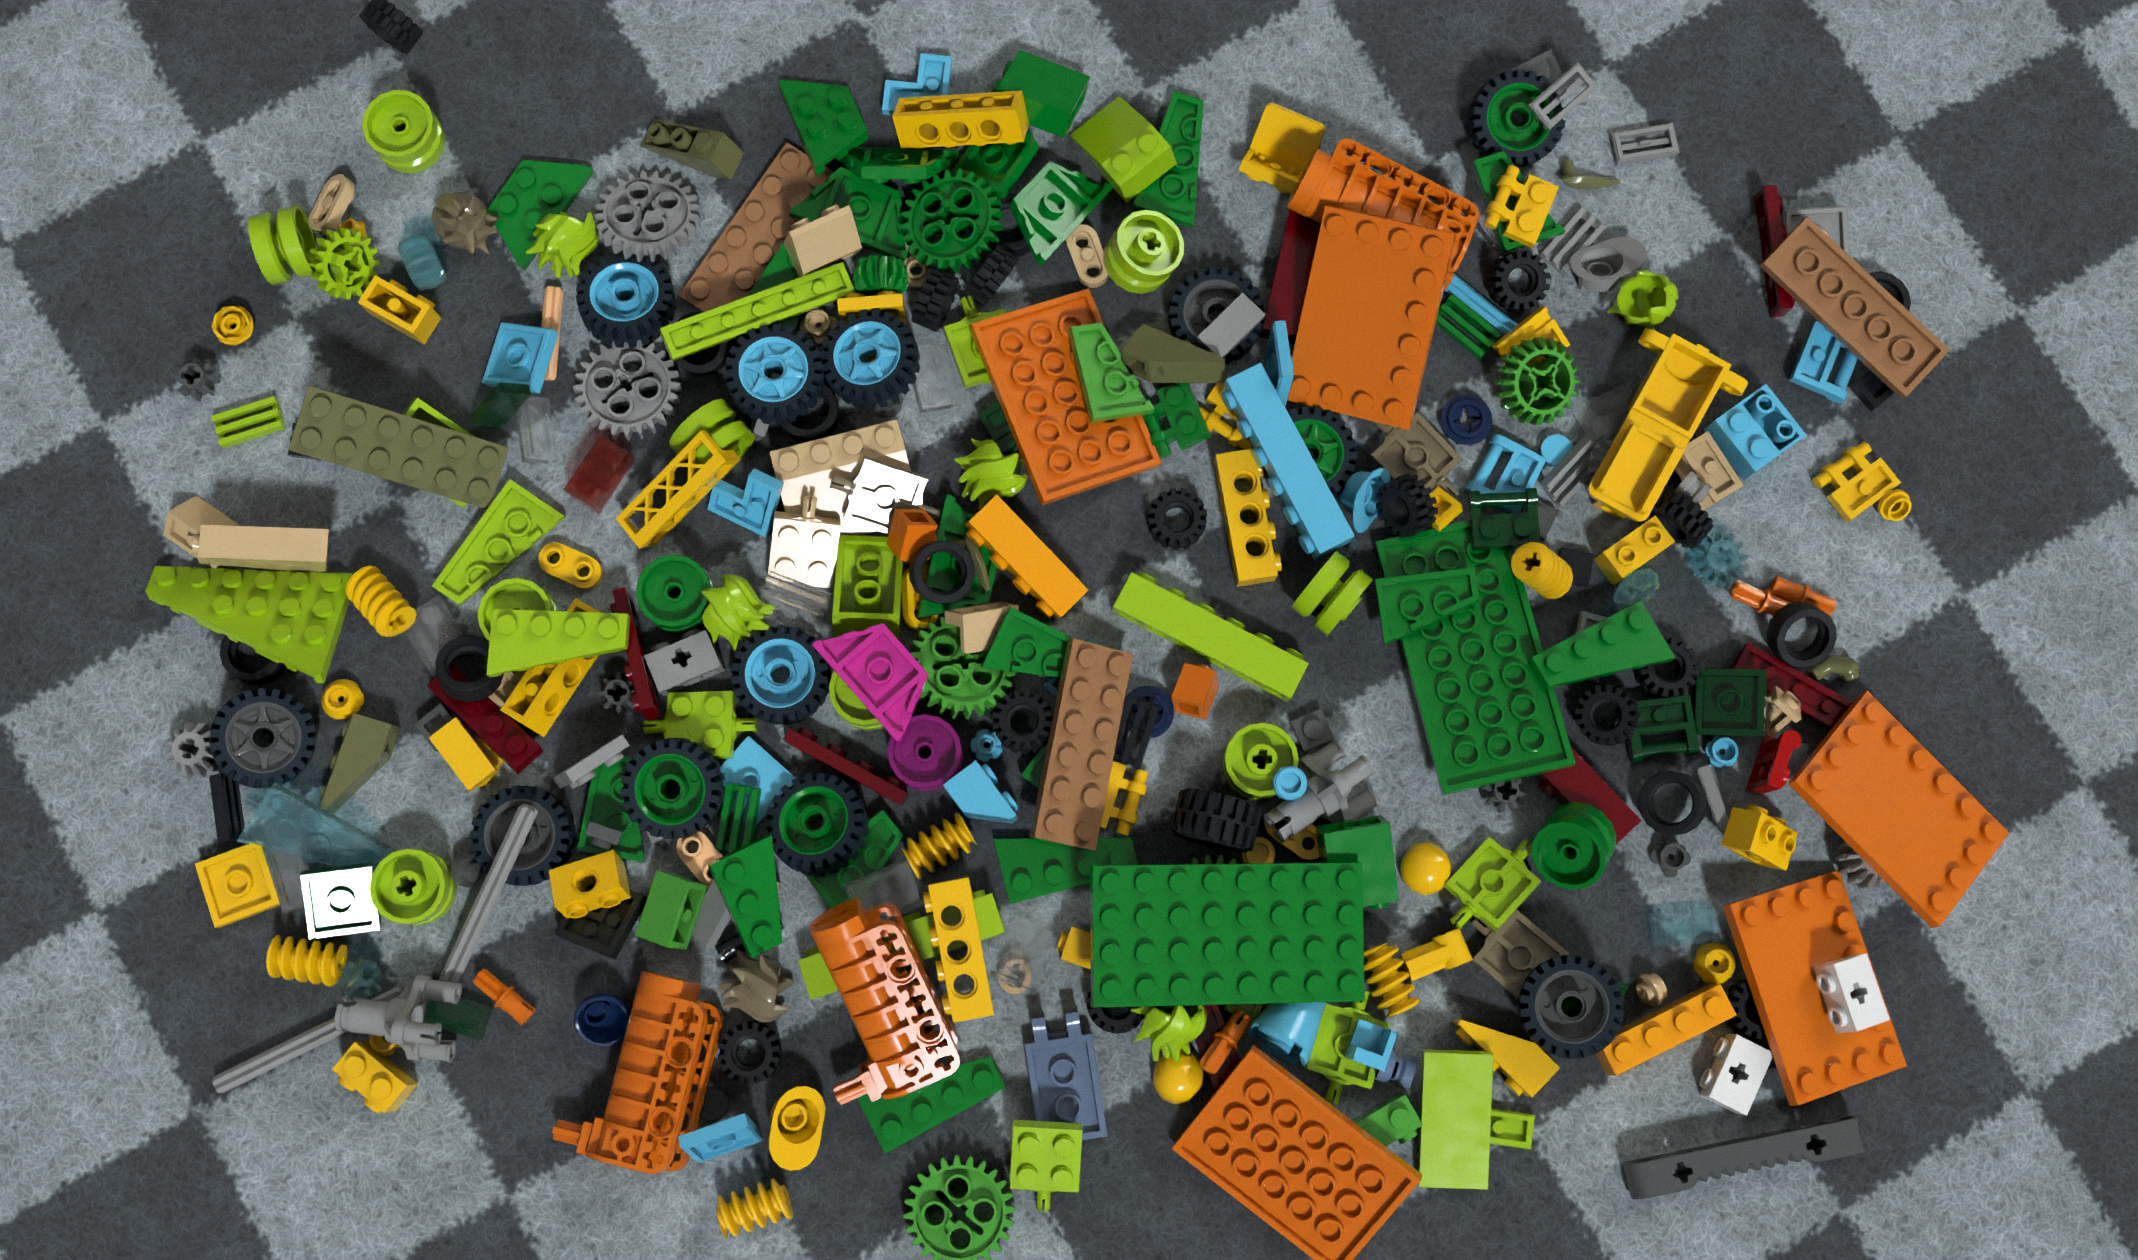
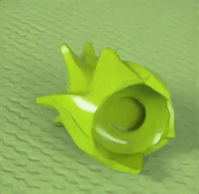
M566 212L546 214L540 223L535 225L537 229L533 232V236L537 237L534 245L526 250V254L540 252L538 269H542L551 259V271H554L556 278H561L564 266L569 278L573 277V273L576 277H579L581 261L592 253L599 242V235L592 213H587L584 223L574 217L567 216Z
M1650 270L1637 271L1634 277L1621 279V283L1618 286V295L1607 313L1623 315L1624 326L1632 323L1655 330L1654 326L1662 323L1674 311L1676 300L1679 299L1678 289L1675 283L1671 282L1667 276L1661 273L1655 274Z
M971 438L977 449L965 457L954 459V461L961 465L962 469H965L958 479L959 483L967 481L961 496L965 499L970 495L972 502L978 498V509H982L996 494L1000 498L1012 497L1024 488L1028 478L1025 474L1023 476L1019 475L1023 460H1018L1019 454L1013 453L1004 456L994 440L978 441Z
M723 574L722 587L701 591L703 596L710 602L702 615L703 624L710 632L713 644L721 635L736 650L739 639L744 642L750 636V632L769 630L770 625L762 622L761 619L772 615V610L775 608L772 604L763 603L749 582L743 577L736 574Z
M1203 1005L1139 1006L1131 1008V1011L1144 1015V1022L1141 1024L1142 1028L1133 1041L1151 1038L1153 1061H1158L1159 1052L1162 1049L1165 1058H1169L1171 1055L1173 1061L1178 1063L1181 1048L1187 1055L1190 1054L1189 1042L1196 1039L1205 1030L1207 1013Z

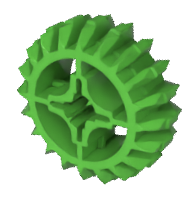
M1534 337L1532 340L1523 339L1520 345L1511 346V355L1504 354L1501 356L1505 365L1495 368L1501 373V378L1493 381L1496 385L1501 386V389L1494 394L1498 398H1504L1500 407L1502 409H1509L1508 416L1515 419L1518 418L1520 423H1531V425L1535 426L1542 425V422L1550 424L1554 422V417L1561 418L1565 416L1563 408L1570 409L1574 407L1569 400L1570 397L1579 395L1576 390H1573L1574 384L1577 385L1582 382L1579 378H1574V373L1580 369L1577 365H1571L1575 356L1565 354L1567 347L1560 344L1557 345V341L1554 339L1545 340L1543 337ZM1537 355L1544 357L1542 362L1536 363L1534 367L1525 365ZM1540 396L1548 397V400L1542 405L1535 408L1530 406Z

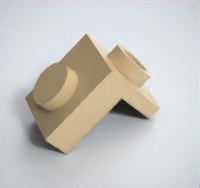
M1775 686L1767 693L1766 734L1770 738L1790 721L1797 723L1802 719L1801 703L1790 691L1784 693Z

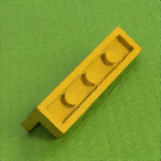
M701 430L615 520L639 549L654 547L716 486L741 458L733 449L722 450L706 430ZM702 443L713 454L705 464L696 463V449ZM678 467H688V481L683 486L674 485V473ZM657 489H666V504L662 508L653 507V493ZM635 511H645V525L638 531L629 518Z

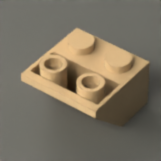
M839 205L831 206L820 213L821 217L810 222L809 218H805L791 225L792 230L788 232L783 245L799 277L832 266L860 252L862 245L849 205L841 209Z

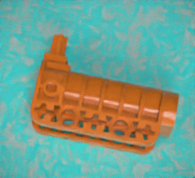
M1348 138L1341 139L1331 155L1318 148L1316 149L1297 181L1286 205V208L1304 217L1307 216L1320 224L1325 205L1457 233L1443 292L1451 283L1454 272L1458 269L1467 251L1479 218V210L1470 200ZM1370 166L1381 171L1383 175L1374 172ZM1428 196L1440 202V205L1430 201Z
M859 897L830 908L814 919L809 925V931L867 1050V1061L859 1064V1075L833 1086L835 1097L840 1105L865 1094L869 1095L871 1102L881 1097L883 1099L898 1098L953 1074L959 1067L960 1062L956 1030L949 1015L945 1016L942 1000L899 909L893 904L883 903L865 911ZM886 912L887 916L894 915L895 918L880 921V914ZM894 945L896 952L891 954L890 949ZM911 964V969L907 972L905 966ZM922 1005L924 1013L919 1014L918 1009ZM938 1023L939 1031L936 1033L933 1025ZM952 1055L949 1058L950 1064L944 1066L942 1062L935 1063L939 1058Z
M641 971L604 1117H595V1121H584L583 1125L558 1119L556 1126H553L552 1129L554 1134L553 1140L576 1145V1153L585 1155L588 1158L647 1174L678 1171L687 1165L690 1156L680 1148L678 1136L697 1130L701 1107H703L705 1091L708 1087L724 1023L723 1012L718 1006L697 1000L701 987L700 983ZM708 1009L711 1010L710 1016L715 1018L714 1024H708ZM705 1034L711 1035L710 1040L704 1038ZM703 1044L706 1048V1057L702 1062L698 1063ZM696 1068H703L702 1073H695ZM692 1084L698 1086L697 1092H691ZM694 1102L693 1108L687 1106V1104ZM686 1113L689 1117V1125L684 1131H681ZM675 1151L677 1154H680L679 1161H673Z

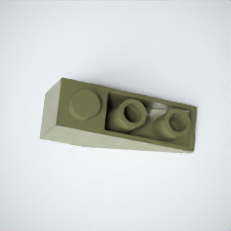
M654 118L640 145L642 148L702 173L727 180H732L744 155V152L723 132Z
M1145 324L1139 327L1121 349L1123 363L1129 373L1151 383H1225L1227 379L1225 359L1217 353L1208 352L1194 346L1187 340H1180L1166 334L1161 329H1155Z
M353 713L352 718L347 720L343 727L342 738L344 740L340 751H337L332 758L330 766L332 774L329 782L321 789L319 810L335 813L390 760L401 729L400 727Z

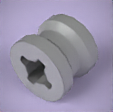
M1691 471L1675 491L1676 493L1678 491L1682 492L1684 497L1687 498L1689 496L1693 499V503L1700 504L1713 487L1708 483H1701L1697 475Z

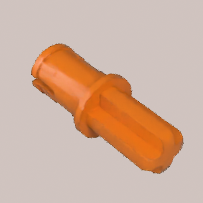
M1778 575L1773 578L1769 587L1771 594L1791 603L1799 601L1811 603L1829 616L1833 614L1837 605L1833 598L1810 590L1809 585L1804 584L1801 586Z
M1739 580L1734 581L1729 590L1731 598L1753 607L1755 612L1759 614L1764 612L1774 616L1777 610L1791 603L1771 594L1769 589L1762 591Z
M482 969L474 977L473 983L496 1002L494 1007H500L519 1025L523 1026L536 1011L535 1007L514 991L515 987L513 985L508 988L487 969Z
M1235 1009L1222 1030L1215 1032V1040L1199 1062V1065L1206 1072L1216 1074L1230 1053L1237 1051V1043L1253 1021L1246 1014L1239 1023L1243 1011Z

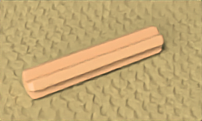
M547 286L544 289L541 327L550 328L559 333L544 379L545 381L555 380L557 374L563 290L557 286Z

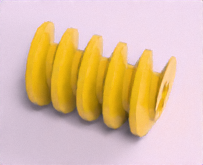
M1529 542L1520 546L1512 556L1511 568L1514 575L1541 596L1547 599H1557L1569 591L1573 582L1572 569L1566 561L1547 546L1539 542Z
M368 565L357 570L349 578L345 588L347 598L353 602L354 606L368 620L369 624L375 628L378 634L384 637L397 636L413 625L417 616L415 609L409 605L406 599L402 598V594L395 590V586L388 582L387 577L381 574L379 568Z
M954 813L955 824H952L946 818L942 819V831L934 824L931 825V837H928L923 831L918 832L919 843H916L910 837L906 839L907 849L904 850L902 848L918 879L923 878L922 867H925L931 873L935 872L934 861L939 862L945 867L947 865V854L954 860H958V848H961L967 854L971 853L970 842L975 843L960 813Z
M276 935L272 939L266 958L267 971L271 978H280L282 976L285 980H293L295 978L298 982H307L309 980L315 985L322 982L325 986L331 987L338 982L344 972L348 957L347 945H341L338 952L334 953V943L331 942L327 943L324 951H321V942L315 940L311 948L308 949V941L305 938L300 939L297 947H294L295 941L292 936H288L283 945H281L280 935Z
M1387 943L1364 951V958L1368 960L1364 964V971L1373 972L1366 980V983L1378 984V987L1371 995L1372 997H1383L1384 999L1376 1006L1377 1010L1389 1011L1382 1019L1405 1012L1420 1002L1417 996L1408 997V994L1415 989L1414 984L1402 983L1409 977V972L1397 971L1404 963L1403 958H1392L1399 950L1398 946L1387 945Z
M774 1177L771 1178L769 1190H766L763 1184L758 1182L757 1194H753L748 1186L744 1187V1195L741 1199L734 1190L731 1191L729 1203H726L721 1195L717 1196L716 1213L720 1230L725 1240L728 1238V1230L734 1237L741 1234L742 1226L747 1232H752L755 1227V1221L759 1227L765 1228L768 1224V1216L775 1224L781 1221V1213L787 1219L793 1218L788 1190L785 1184L780 1186Z

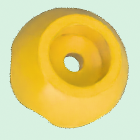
M227 306L221 308L214 315L211 327L220 342L227 345H239L251 337L254 330V321L245 308L241 306Z
M338 679L331 682L325 687L321 696L323 710L329 717L335 720L351 719L353 713L357 714L364 703V695L358 684L348 679ZM341 696L344 697V701H343V702H340V701H339V698H340Z
M1719 942L1706 943L1698 947L1693 961V969L1705 983L1721 984L1727 982L1733 976L1736 969V960L1733 952L1726 945ZM1714 960L1718 962L1717 966L1713 965Z

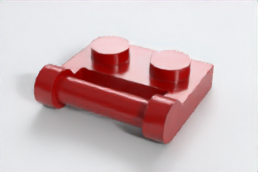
M1788 730L1781 733L1778 738L1767 737L1761 741L1746 791L1760 795L1779 790L1781 786H1785L1790 776V768L1787 766L1791 752L1799 748L1802 741L1798 732Z

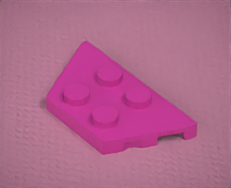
M884 623L868 627L866 630L844 633L842 636L824 641L822 639L815 641L812 646L899 743L903 739L929 674Z

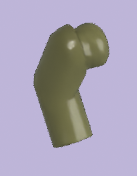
M1833 654L1827 656L1825 660L1817 665L1807 668V673L1815 681H1819L1831 673L1840 674L1841 678L1847 682L1856 680L1860 675L1859 665L1853 658Z

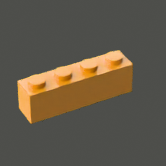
M997 494L964 525L969 530L966 532V535L978 547L983 545L992 554L989 556L992 563L1001 571L1006 569L1014 577L1012 582L1015 587L1024 595L1029 593L1037 601L1035 604L1036 608L1046 618L1049 619L1051 616L1054 620L1061 618L1088 591L1083 583Z
M1707 984L1621 1027L1615 1039L1602 1051L1596 1053V1056L1606 1074L1617 1076L1737 1016L1721 984Z

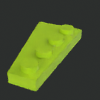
M509 479L435 580L432 587L462 606L566 517Z
M492 609L486 675L491 678L512 671L520 672L533 669L532 667L564 663L566 660L581 657L588 658L627 650L630 616L624 613Z

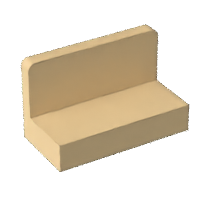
M194 496L168 511L163 536L197 558L198 554H192L193 533L200 534L201 524L241 525L200 497ZM205 564L210 568L223 567V565Z
M998 601L945 610V624L960 627L962 653L969 654L986 651L989 649L1008 607L1019 611V605Z

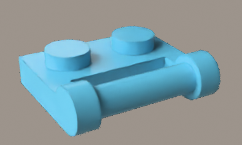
M1815 321L1809 328L1789 381L1821 394L1828 400L1842 404L1848 394L1846 387L1858 358L1820 322ZM1842 347L1845 349L1846 354L1835 382L1831 384L1827 382L1838 351Z
M1494 433L1489 441V450L1473 480L1467 482L1464 492L1467 494L1469 491H1480V494L1523 492L1525 488L1533 487L1547 459L1500 434ZM1506 452L1511 456L1492 491L1484 485L1501 453ZM1523 505L1494 507L1510 514L1519 513Z

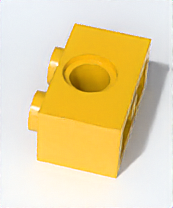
M1655 515L1593 560L1611 584L1615 585L1672 545L1675 540Z
M614 850L548 870L554 907L566 919L583 917L589 911L601 907H615L621 901L631 898L625 862ZM595 883L591 890L585 892L590 884Z

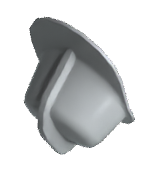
M1616 237L1576 251L1571 256L1569 265L1571 271L1578 277L1581 291L1607 292L1615 288L1622 276L1642 266L1646 261L1647 251L1639 240L1630 237Z

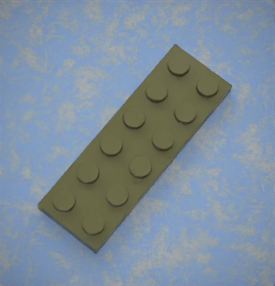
M308 385L288 450L488 509L492 503L509 447Z

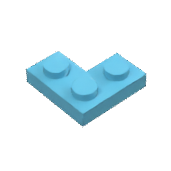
M920 53L917 83L885 80L882 104L883 115H893L899 98L949 95L952 56Z
M755 468L748 475L745 491L720 480L712 489L707 510L766 537L772 529L774 511L777 510L784 482Z

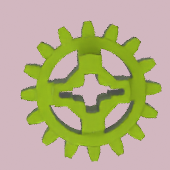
M338 227L337 232L329 229L326 230L327 239L317 237L316 241L319 244V248H310L309 251L315 255V260L308 262V266L314 267L316 270L310 275L311 279L320 281L317 288L326 291L329 296L350 300L352 295L361 297V288L368 287L370 277L378 276L373 271L374 266L380 265V261L373 259V255L378 252L377 248L369 246L371 239L362 236L358 230H349L343 227Z

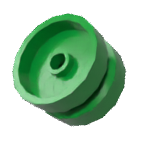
M672 554L659 557L645 567L638 578L636 595L639 607L656 626L668 633L684 634L688 631L699 629L704 625L702 615L710 602L703 596L701 591L715 587L698 563L686 556ZM677 590L681 591L677 598H671L672 595H677Z
M1577 802L1562 804L1549 813L1532 842L1531 857L1537 871L1545 880L1557 887L1570 890L1588 888L1599 880L1616 849V833L1612 822L1602 811L1593 806Z

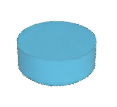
M1550 435L1541 443L1539 455L1547 459L1544 465L1554 468L1570 452L1573 446L1570 440L1563 435Z
M1295 766L1281 767L1272 777V789L1281 799L1295 800L1305 793L1307 778L1304 772Z

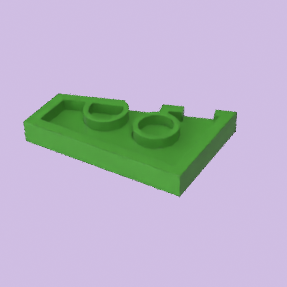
M1102 322L1070 327L1068 335L1090 423L1152 414L1155 410L1150 400L1145 399L1138 387L1140 385L1134 374L1131 375L1121 360L1122 355Z

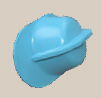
M1377 468L1372 472L1359 471L1352 474L1340 493V502L1353 514L1354 529L1357 533L1366 531L1378 514L1382 512L1381 509H1376V503L1380 502L1376 499V494L1380 492L1378 490L1380 486L1391 481L1390 473L1384 468Z

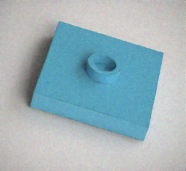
M1274 321L1264 359L1266 373L1284 406H1286L1294 377L1293 359L1290 355L1286 321Z
M501 322L482 383L491 387L540 394L559 333L550 328Z
M749 736L734 751V758L727 759L719 768L721 773H724L725 780L723 781V786L725 788L726 783L733 782L762 789L755 829L768 816V807H774L775 804L772 802L774 796H781L783 792L780 789L785 784L788 787L792 786L791 780L796 778ZM738 791L735 792L733 813H735ZM746 793L742 819L745 824L751 794Z
M745 1113L678 1136L680 1148L697 1163L725 1155L763 1140L760 1128Z

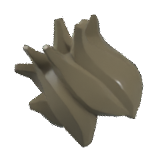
M454 192L440 196L435 202L436 206L432 211L434 230L445 244L447 243L460 250H468L471 254L474 253L475 248L489 254L487 237L498 232L492 228L498 221V217L487 213L486 206L477 197L470 196L467 193Z
M738 950L736 953L740 965L728 966L730 971L736 974V977L718 985V990H725L721 995L722 1000L725 999L726 1001L722 1005V1009L739 1008L756 1021L762 1023L772 1022L780 1018L789 1010V1007L781 1005L777 994L793 984V978L780 974L781 964L777 960L768 958L765 955H760L759 960L747 957L742 950Z

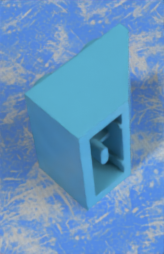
M1764 384L1704 429L1705 432L1708 431L1726 459L1743 481L1806 436V433L1767 384Z
M975 760L943 784L946 792L965 817L1010 824L1017 821L1015 812L1018 810V805L1007 791H1004L1002 794L995 787L999 783L998 779L986 763L980 767Z

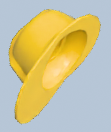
M796 1086L786 1091L774 1103L770 1112L769 1151L773 1161L779 1167L789 1171L801 1170L808 1166L816 1157L820 1146L826 1106L823 1097L815 1089L808 1086Z

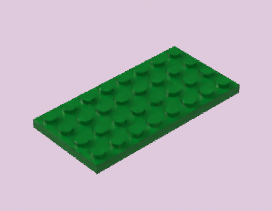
M1470 520L1447 525L1440 532L1433 528L1421 531L1409 538H1400L1398 536L1376 541L1374 546L1383 578L1475 567L1480 597L1478 603L1400 638L1442 796L1574 766L1576 763L1554 688L1544 690L1528 663V660L1542 652L1543 648L1524 582L1518 579L1512 572L1511 560L1515 553L1514 549L1473 551Z
M1362 862L1090 865L1091 1007L1365 1001Z

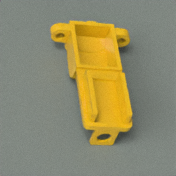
M1648 328L1644 329L1638 342L1646 349L1656 353V358L1628 406L1629 413L1626 419L1623 421L1587 487L1588 495L1595 499L1592 504L1593 506L1619 520L1628 517L1636 522H1642L1650 515L1718 389L1721 388L1730 394L1742 396L1748 385L1747 380L1729 370L1732 364L1709 353L1710 350L1702 345H1695L1674 333L1667 337Z

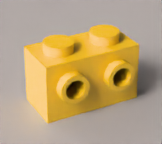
M375 275L358 303L373 317L425 345L441 320V317L434 310L435 304L419 294L417 297L408 294V289L395 280L390 279L387 282Z
M1748 805L1747 809L1732 807L1721 845L1756 865L1787 871L1791 854L1796 847L1798 833L1785 826V820L1767 815L1768 810L1755 805Z
M368 1041L354 1042L332 1068L339 1075L338 1082L352 1092L357 1090L365 1097L364 1104L378 1114L381 1111L383 1113L396 1111L418 1085L414 1079L390 1059L373 1050Z

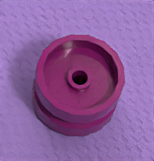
M926 714L913 716L903 739L899 743L890 736L887 749L890 767L900 782L912 790L926 793L941 790L944 788L943 784L961 770L963 751L959 736L953 727L940 717ZM928 747L929 751L931 750L929 758L923 759L920 757L922 754L921 748Z

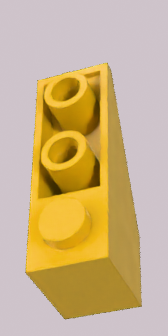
M1454 1019L1452 1021V1024L1457 1028L1455 1035L1466 1046L1470 1047L1473 1044L1479 1051H1492L1493 1072L1499 1069L1507 1077L1504 1084L1518 1097L1523 1093L1525 1096L1533 1098L1560 1069L1533 1042L1461 1019Z

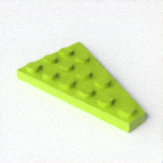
M155 566L145 592L149 600L159 605L168 606L178 614L184 613L196 619L198 624L218 634H225L228 636V639L236 643L240 641L254 648L256 653L276 663L285 664L288 669L294 672L299 670L313 677L316 683H325L350 603L345 594V588L353 573Z

